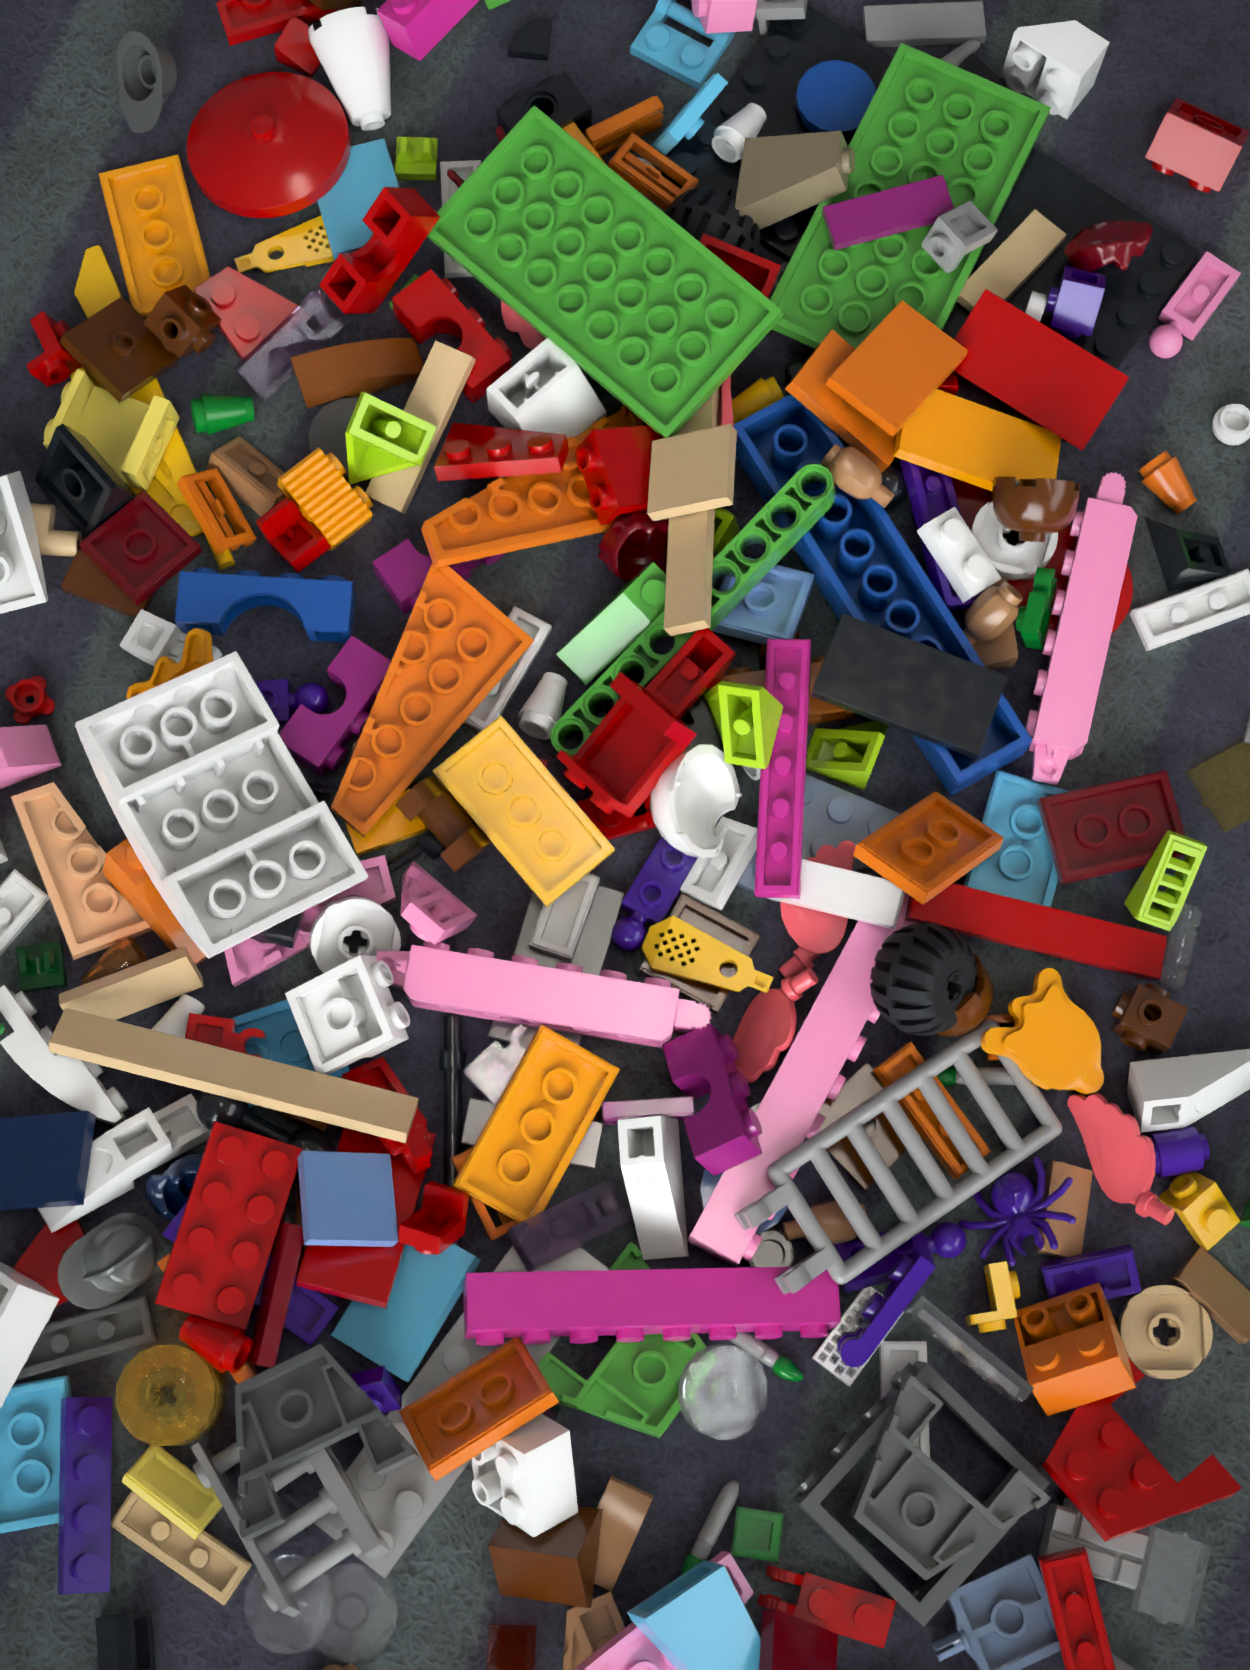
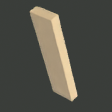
M435 340L403 410L437 426L421 466H414L372 478L365 492L369 498L403 514L406 513L476 362L472 356Z

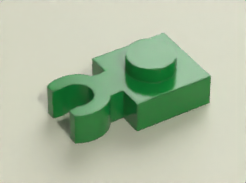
M1037 567L1033 592L1029 593L1027 606H1020L1016 630L1021 632L1026 648L1043 650L1052 613L1051 602L1058 579L1054 578L1055 569Z

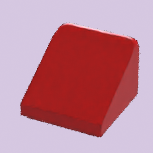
M292 16L274 45L277 62L312 78L321 63L309 40V26L302 20Z

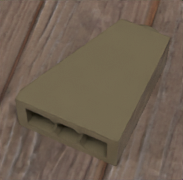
M842 131L745 138L735 209L740 211L739 215L741 217L748 215L753 219V224L757 223L759 229H763L847 191L849 173H854L855 153L853 148L847 146Z

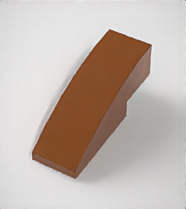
M387 338L353 342L315 350L290 358L307 409L345 396L347 398H359L361 392L372 394L418 379L424 366L414 338Z

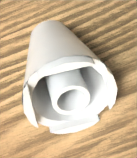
M353 7L339 10L320 18L322 27L315 31L313 25H311L308 30L309 40L351 123L355 126H361V129L364 131L383 127L385 125L384 120L391 116L390 45L388 34L378 13L377 15L367 14L365 7Z

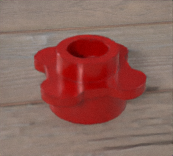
M33 676L31 679H23L7 688L5 697L14 707L13 717L17 723L25 725L30 723L31 719L41 714L48 716L54 712L56 705L54 700L48 697L46 692L47 682L43 677ZM34 697L33 703H27V698Z

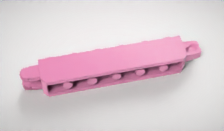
M1117 472L1106 473L1105 477H1102L1095 499L1088 497L1084 511H1076L1073 518L1070 536L1077 537L1074 551L1066 550L1061 569V575L1068 576L1065 591L1057 589L1051 613L1052 615L1059 616L1056 630L1048 629L1042 654L1050 656L1047 671L1039 669L1033 695L1041 696L1038 711H1029L1025 726L1026 731L1033 740L1029 746V751H1033L1032 780L1050 785H1058L1067 760H1072L1081 755L1088 741L1138 517L1131 506L1122 505L1126 481H1124L1125 477L1117 474Z
M424 941L423 946L411 945L410 951H378L376 955L377 960L384 961L392 972L393 984L391 986L403 989L413 1007L536 1028L544 1025L555 1031L662 1048L663 1044L671 1041L673 1032L686 1034L694 1029L702 1030V1027H707L706 1025L711 1023L709 1020L712 1019L710 1016L712 1012L709 1011V1007L707 1008L706 1004L702 1005L701 1002L697 1004L696 1001L679 999L680 989L671 988L670 981L660 978L647 977L644 983L626 980V974L612 970H601L600 976L582 973L583 968L581 966L570 963H556V968L538 966L537 959L527 956L514 955L511 961L496 959L493 952L479 948H468L467 954L450 951L448 944L441 942L434 945L432 942Z

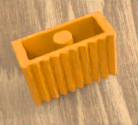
M318 447L280 476L277 486L286 497H290L295 502L302 516L325 536L331 547L329 550L333 551L371 521L373 514L370 508L373 507V504L359 486H356L354 489L351 488L350 484L343 477L346 470L338 458L331 452L325 455L322 449Z

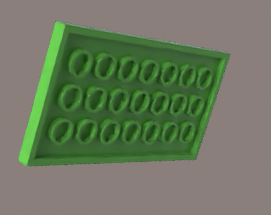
M901 43L848 146L852 147L855 153L854 173H849L847 191L819 203L770 299L783 312V317L772 330L816 349L823 338L833 329L856 349L899 302L903 300L943 331L985 244L964 255L956 269L950 273H946L922 247L923 240L934 224L834 251L822 216L823 207L943 175L954 208L971 201L995 225L1049 116L1051 107Z
M533 106L438 210L437 214L440 216V219L427 236L541 335L551 340L574 360L581 369L662 438L675 436L783 317V312L777 305L536 106Z

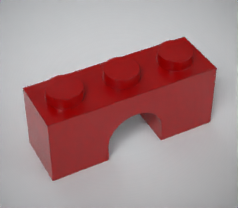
M384 187L362 219L373 232L372 237L357 251L340 253L319 286L344 314L374 313L440 219V216L414 188Z
M430 269L392 297L394 316L420 345L430 337L441 333L453 335L461 342L456 350L468 354L476 360L462 390L472 403H475L487 393L486 389L511 369L512 353L502 339L499 337L493 339L484 329L486 325L474 308L466 309L458 300L459 294L453 284L445 277L440 279Z

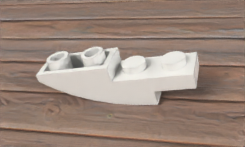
M5 985L0 987V1012L14 1030L13 1033L0 1041V1044L12 1059L48 1092L76 1110L89 1111L96 1115L97 1120L114 1126L127 1120L123 1112L129 1106L114 1086L106 1090L97 1077L104 1072L100 1065L49 1052V1041L53 1032L48 1026L40 1030L31 1016L38 1011L22 990L15 995Z
M189 1094L155 1113H152L148 1107L94 1140L91 1148L84 1205L37 1208L51 1233L134 1189L133 1180L206 1141L210 1130L206 1129L198 1119L196 1112L197 1102L193 1095Z

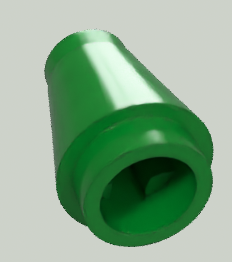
M200 394V398L190 400L193 425L196 433L206 432V435L209 436L246 424V422L254 421L251 396Z

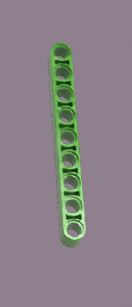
M813 463L801 468L713 559L711 626L709 628L711 631L831 508L835 502L836 491L832 474L826 467ZM817 481L826 485L825 491L818 496H809L804 493V489L811 482ZM782 513H792L796 516L795 522L789 527L779 528L774 525V520ZM752 544H761L766 547L763 556L754 560L744 557V552ZM731 575L736 578L733 587L729 590L718 591L714 589V583L720 576ZM663 611L555 723L551 730L550 738L556 751L559 753L562 749L570 755H575L605 718L594 716L596 704L601 700L608 699L612 700L615 705L621 696L609 686L620 672L626 675L628 671L634 668L644 670V678L639 684L645 688L696 631L670 636L664 630ZM670 637L675 640L674 647L667 654L661 655L654 652V645L659 639ZM571 731H582L583 741L580 746L571 750L565 749L564 739Z

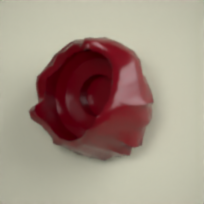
M1102 220L1098 224L1093 223L1089 228L1083 227L1078 231L1072 240L1065 245L1064 254L1068 257L1072 267L1093 272L1114 262L1116 267L1124 271L1128 268L1133 256L1140 257L1143 255L1153 235V228L1146 221L1137 223L1134 220Z
M634 512L627 518L617 520L604 533L603 539L599 542L598 547L600 551L598 558L605 563V567L613 573L614 577L628 582L643 567L652 562L666 574L669 518L653 521L647 512Z

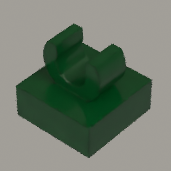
M61 941L16 947L20 991L22 990L24 993L67 987L64 950Z

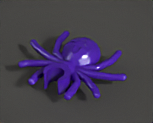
M1034 1157L1033 1163L1038 1174L1036 1194H1034V1188L1030 1180L1023 1174L1018 1172L1004 1173L995 1180L991 1189L992 1202L996 1210H993L984 1200L980 1191L973 1195L981 1209L990 1218L997 1220L981 1222L960 1220L959 1226L972 1230L1001 1227L984 1244L979 1257L985 1259L990 1249L1005 1234L1003 1237V1247L1009 1266L1016 1264L1012 1245L1021 1254L1027 1256L1022 1243L1028 1235H1034L1035 1244L1041 1250L1043 1249L1045 1238L1037 1227L1042 1228L1050 1248L1056 1250L1058 1248L1056 1236L1049 1223L1042 1219L1063 1220L1074 1224L1076 1218L1064 1212L1041 1210L1049 1207L1061 1197L1073 1183V1179L1067 1177L1057 1190L1044 1201H1041L1045 1193L1046 1174L1041 1159Z

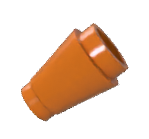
M1167 450L1138 470L1144 478L1141 482L1172 509L1176 515L1197 501L1177 457L1172 458Z

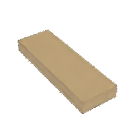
M1035 209L967 280L957 302L971 312L985 289L1008 301L1064 242L1067 234Z
M184 946L58 994L59 1005L63 1011L65 1008L117 1020L204 987L200 971Z
M133 1491L130 1492L111 1520V1527L222 1605L227 1604L253 1565L252 1562L206 1530H203L196 1540Z

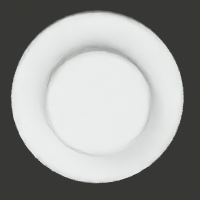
M1230 404L1221 407L1212 420V430L1217 439L1227 445L1245 443L1250 438V410L1241 404Z

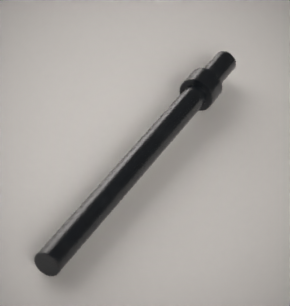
M458 1015L444 1016V1051L439 1052V1070L444 1071V1185L453 1187L452 1184L458 1175L450 1157L462 1153V1071L466 1070V1051H462V1016ZM462 1237L453 1244L462 1248Z

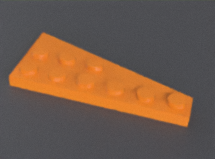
M624 405L620 411L610 417H603L594 422L591 428L575 437L570 436L567 438L569 452L561 472L507 476L503 479L500 477L488 484L487 488L469 499L464 498L424 521L421 531L434 568L606 532L617 520L630 516L632 513L620 514L609 525L599 524L596 512L590 505L589 492L583 474L579 471L576 464L575 450L594 429L644 426L642 420Z
M432 562L330 808L332 812L363 838L535 641L448 565L434 568Z

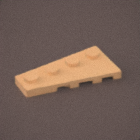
M54 782L11 796L13 806L73 960L152 931L147 922L104 876L105 851L90 835L83 821Z

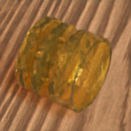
M156 1345L139 1352L124 1367L116 1385L115 1405L122 1424L135 1438L152 1446H186L203 1439L218 1424L225 1408L226 1385L222 1374L193 1349L180 1345ZM175 1385L173 1395L178 1398L176 1403L161 1405L164 1397L159 1393L162 1386L172 1387Z

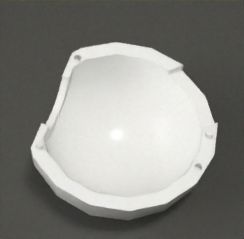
M698 744L687 747L661 774L655 788L651 792L650 809L657 829L670 845L686 855L698 858H716L720 854L724 839L715 835V825L722 815L735 810L739 797H742L735 769L732 764L725 763L724 752L712 744Z

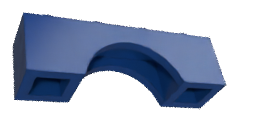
M195 568L193 572L180 571L175 622L185 634L194 628H200L208 631L211 635L224 636L230 624L243 612L260 606H274L287 610L296 616L304 626L309 641L346 643L351 635L353 636L356 592L353 582L335 575H326L321 580L304 579L303 576L296 573H281L278 577H266L250 570H240L236 572V575L219 574L216 570L210 568Z

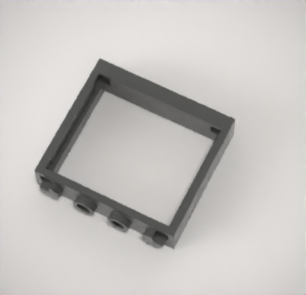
M916 1361L913 1365L909 1362L900 1372H896L890 1380L893 1387L882 1400L879 1397H875L863 1408L858 1416L862 1422L850 1435L847 1432H843L833 1441L827 1450L830 1457L818 1470L812 1467L803 1475L804 1479L796 1486L798 1493L792 1500L907 1614L924 1627L1011 1527L1003 1532L997 1531L977 1544V1548L930 1579L923 1580L911 1594L820 1505L824 1498L881 1436L904 1376L910 1373L924 1386L930 1388L1011 1469L1013 1467L1019 1469L1043 1491L1050 1483L928 1363Z

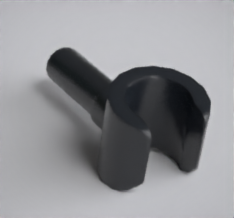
M430 830L422 833L411 849L387 864L391 871L394 872L415 858H418L423 852L434 861L440 856L438 852L441 849L445 851L446 848Z

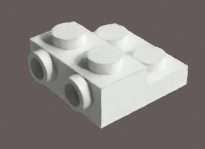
M359 955L285 993L316 1072L329 1075L363 1057H373L409 1039L405 1030L410 1025L408 1012L400 1002H394L388 986L393 984L392 972L388 965L382 960L378 961L376 956Z

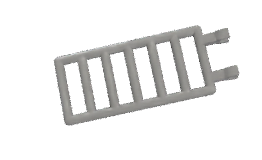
M987 1020L769 1165L767 1173L775 1188L734 1214L742 1229L747 1230L750 1227L752 1229L756 1228L786 1205L815 1252L774 1278L783 1294H787L790 1291L791 1293H796L825 1270L828 1271L837 1284L843 1285L1061 1134L1062 1124L1038 1086L1023 1075L1014 1061L1008 1057L997 1055L1041 1125L1021 1139L968 1055L981 1046L980 1040L984 1031L1000 1027L996 1021ZM951 1065H954L1007 1149L988 1163L933 1078ZM917 1088L924 1096L972 1173L953 1187L949 1184L898 1103L899 1100ZM881 1112L888 1119L937 1197L917 1212L862 1126ZM845 1136L849 1138L901 1223L881 1237L826 1151L827 1148ZM810 1160L865 1247L844 1262L789 1175Z

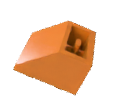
M1099 1282L1016 1310L1017 1317L1014 1318L1028 1384L1047 1417L1136 1388L1124 1343Z

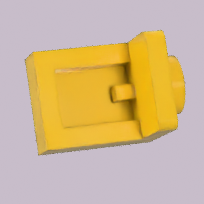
M1189 1172L1178 1176L1171 1182L1169 1188L1159 1196V1200L1175 1210L1197 1244L1207 1251L1240 1222L1216 1182L1197 1172Z
M1007 1261L988 1264L983 1267L992 1312L965 1317L967 1326L978 1324L979 1333L1007 1329L1005 1320L1017 1317L1014 1299L1020 1298L1019 1281L1016 1271H1009Z

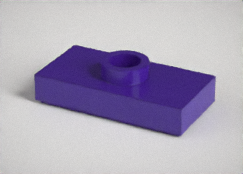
M1130 1244L1040 1263L1048 1299L1098 1282L1103 1289L1106 1300L1142 1292L1133 1248Z

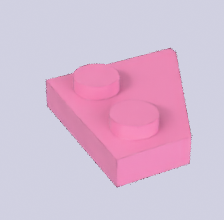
M415 861L410 864L402 875L401 916L411 924L410 929L422 940L432 942L435 945L466 930L478 916Z

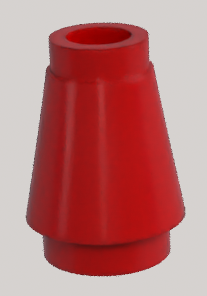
M193 1314L185 1320L179 1332V1340L185 1342L187 1346L220 1373L225 1371L233 1374L237 1373L247 1361L253 1346V1340L245 1336L244 1329Z

